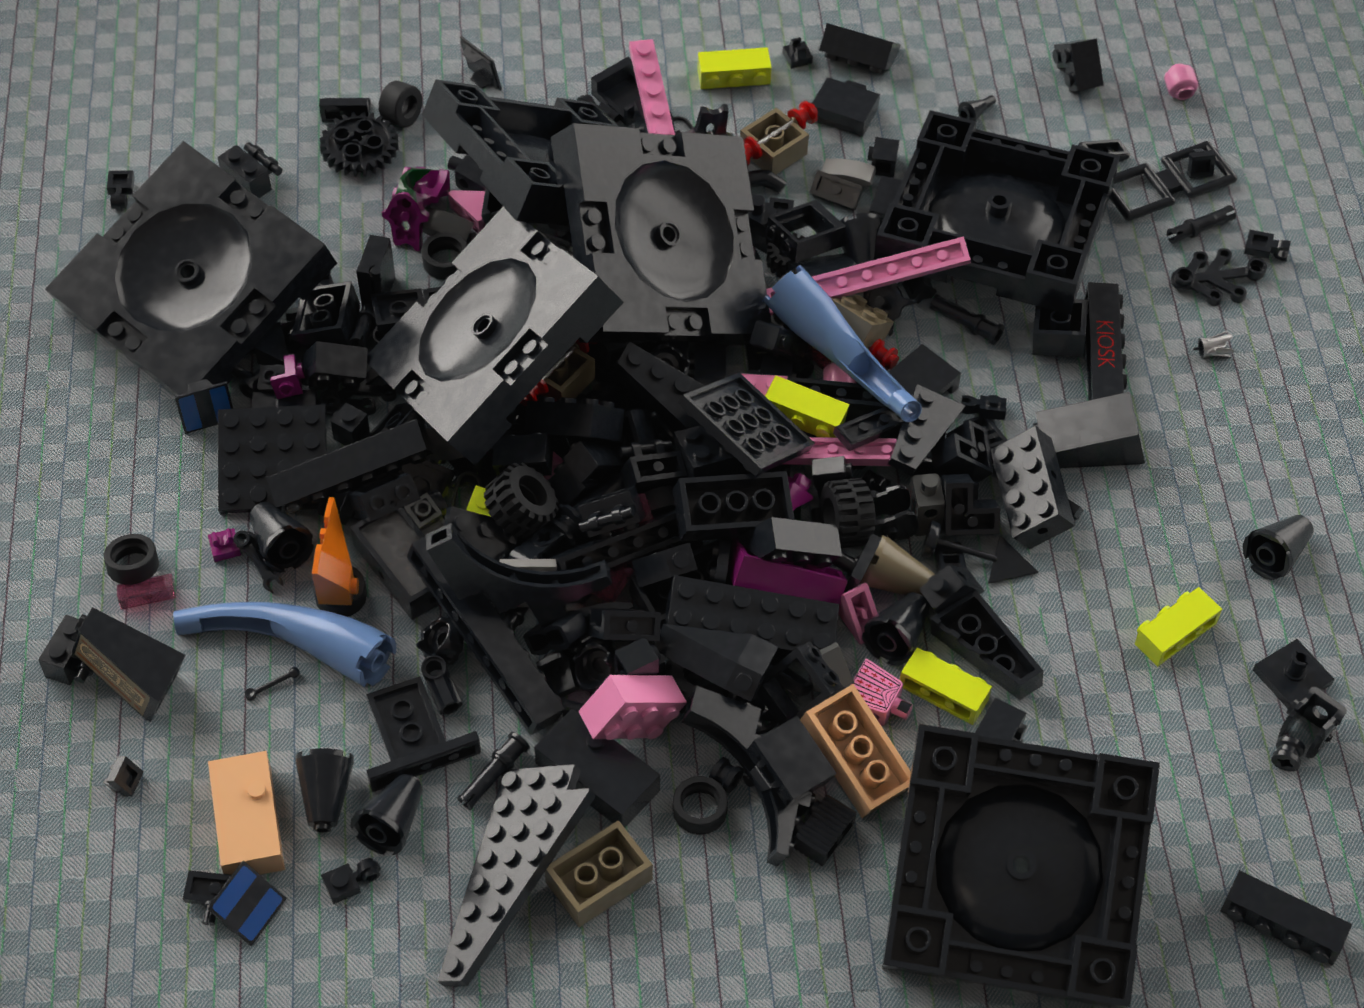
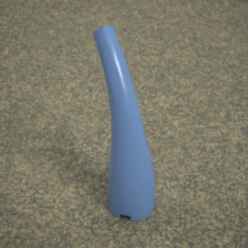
M798 265L796 268L797 274H794L792 271L788 272L772 287L776 293L771 298L766 295L763 298V302L791 331L836 364L903 421L913 422L920 416L922 411L921 404L870 353L843 317L831 297L801 265Z
M232 602L210 604L173 612L177 635L215 630H240L274 636L306 651L363 687L367 683L372 686L377 684L390 668L386 664L390 652L396 654L395 640L375 627L351 617L309 607L272 602Z

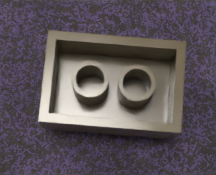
M619 820L553 861L545 871L546 884L578 927L589 922L653 880V864Z

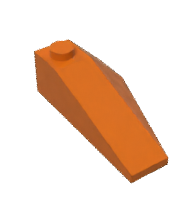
M329 497L324 514V528H321L319 533L320 544H317L315 549L312 578L318 604L352 605L353 595L358 594L359 580L354 578L335 498Z

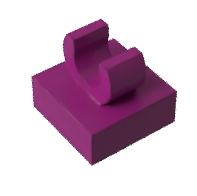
M227 528L216 533L212 532L208 535L214 562L241 556L240 548L234 543V535L236 534L234 528Z

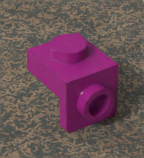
M295 355L284 356L285 374L270 378L277 399L303 394L302 379L306 378L302 363H297Z

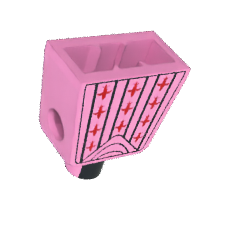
M865 659L852 684L855 685L881 726H885L891 714L906 720L913 704L900 699L903 683L872 661Z

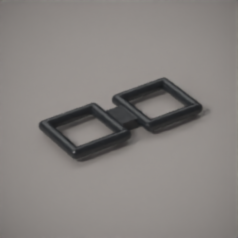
M1204 141L1163 156L1161 163L1166 170L1155 173L1149 164L1143 163L1116 173L1114 184L1144 174L1162 199L1133 210L1129 209L1114 188L1109 199L1124 219L1131 221L1174 205L1176 202L1172 195L1183 190L1189 198H1194L1233 184L1237 181L1238 177L1209 141ZM1192 149L1213 150L1216 154L1215 165L1224 177L1192 187L1174 162L1188 158L1189 153H1192Z

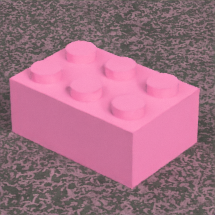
M609 675L578 712L593 739H655L663 733V729L668 723L679 715V711L686 705L687 701L673 676Z

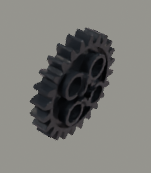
M364 111L361 112L360 116H356L355 112H352L349 118L343 114V120L340 121L335 118V125L327 124V130H322L323 137H320V151L323 161L328 162L329 168L335 166V172L343 169L345 176L349 172H353L354 177H357L359 172H362L364 176H367V171L376 174L377 167L384 170V163L392 164L391 157H397L396 151L399 150V141L395 127L390 125L389 120L384 122L383 116L375 119L373 112L369 116H365Z

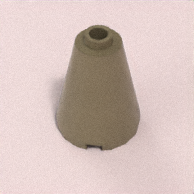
M881 535L880 538L882 539L860 584L867 583L870 588L901 595L914 592L923 596L920 588L935 574L889 537Z

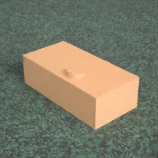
M854 684L808 710L802 716L800 721L837 773L835 778L861 818H864L908 790L910 769Z
M267 751L208 761L220 864L223 874L232 875L243 860L260 875L285 870L272 771Z

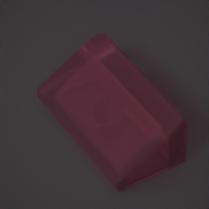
M172 573L152 577L139 584L117 585V598L121 610L176 598Z

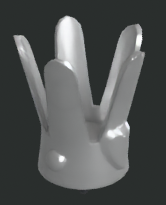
M1225 331L1210 338H1199L1198 347L1193 348V350H1199L1201 358L1208 356L1230 357L1228 354H1233L1234 350L1223 347L1226 346V341L1232 339V335H1224L1227 333Z

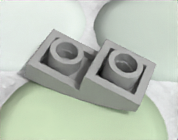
M834 158L825 159L821 171L865 187L871 186L876 168L873 165L860 161Z

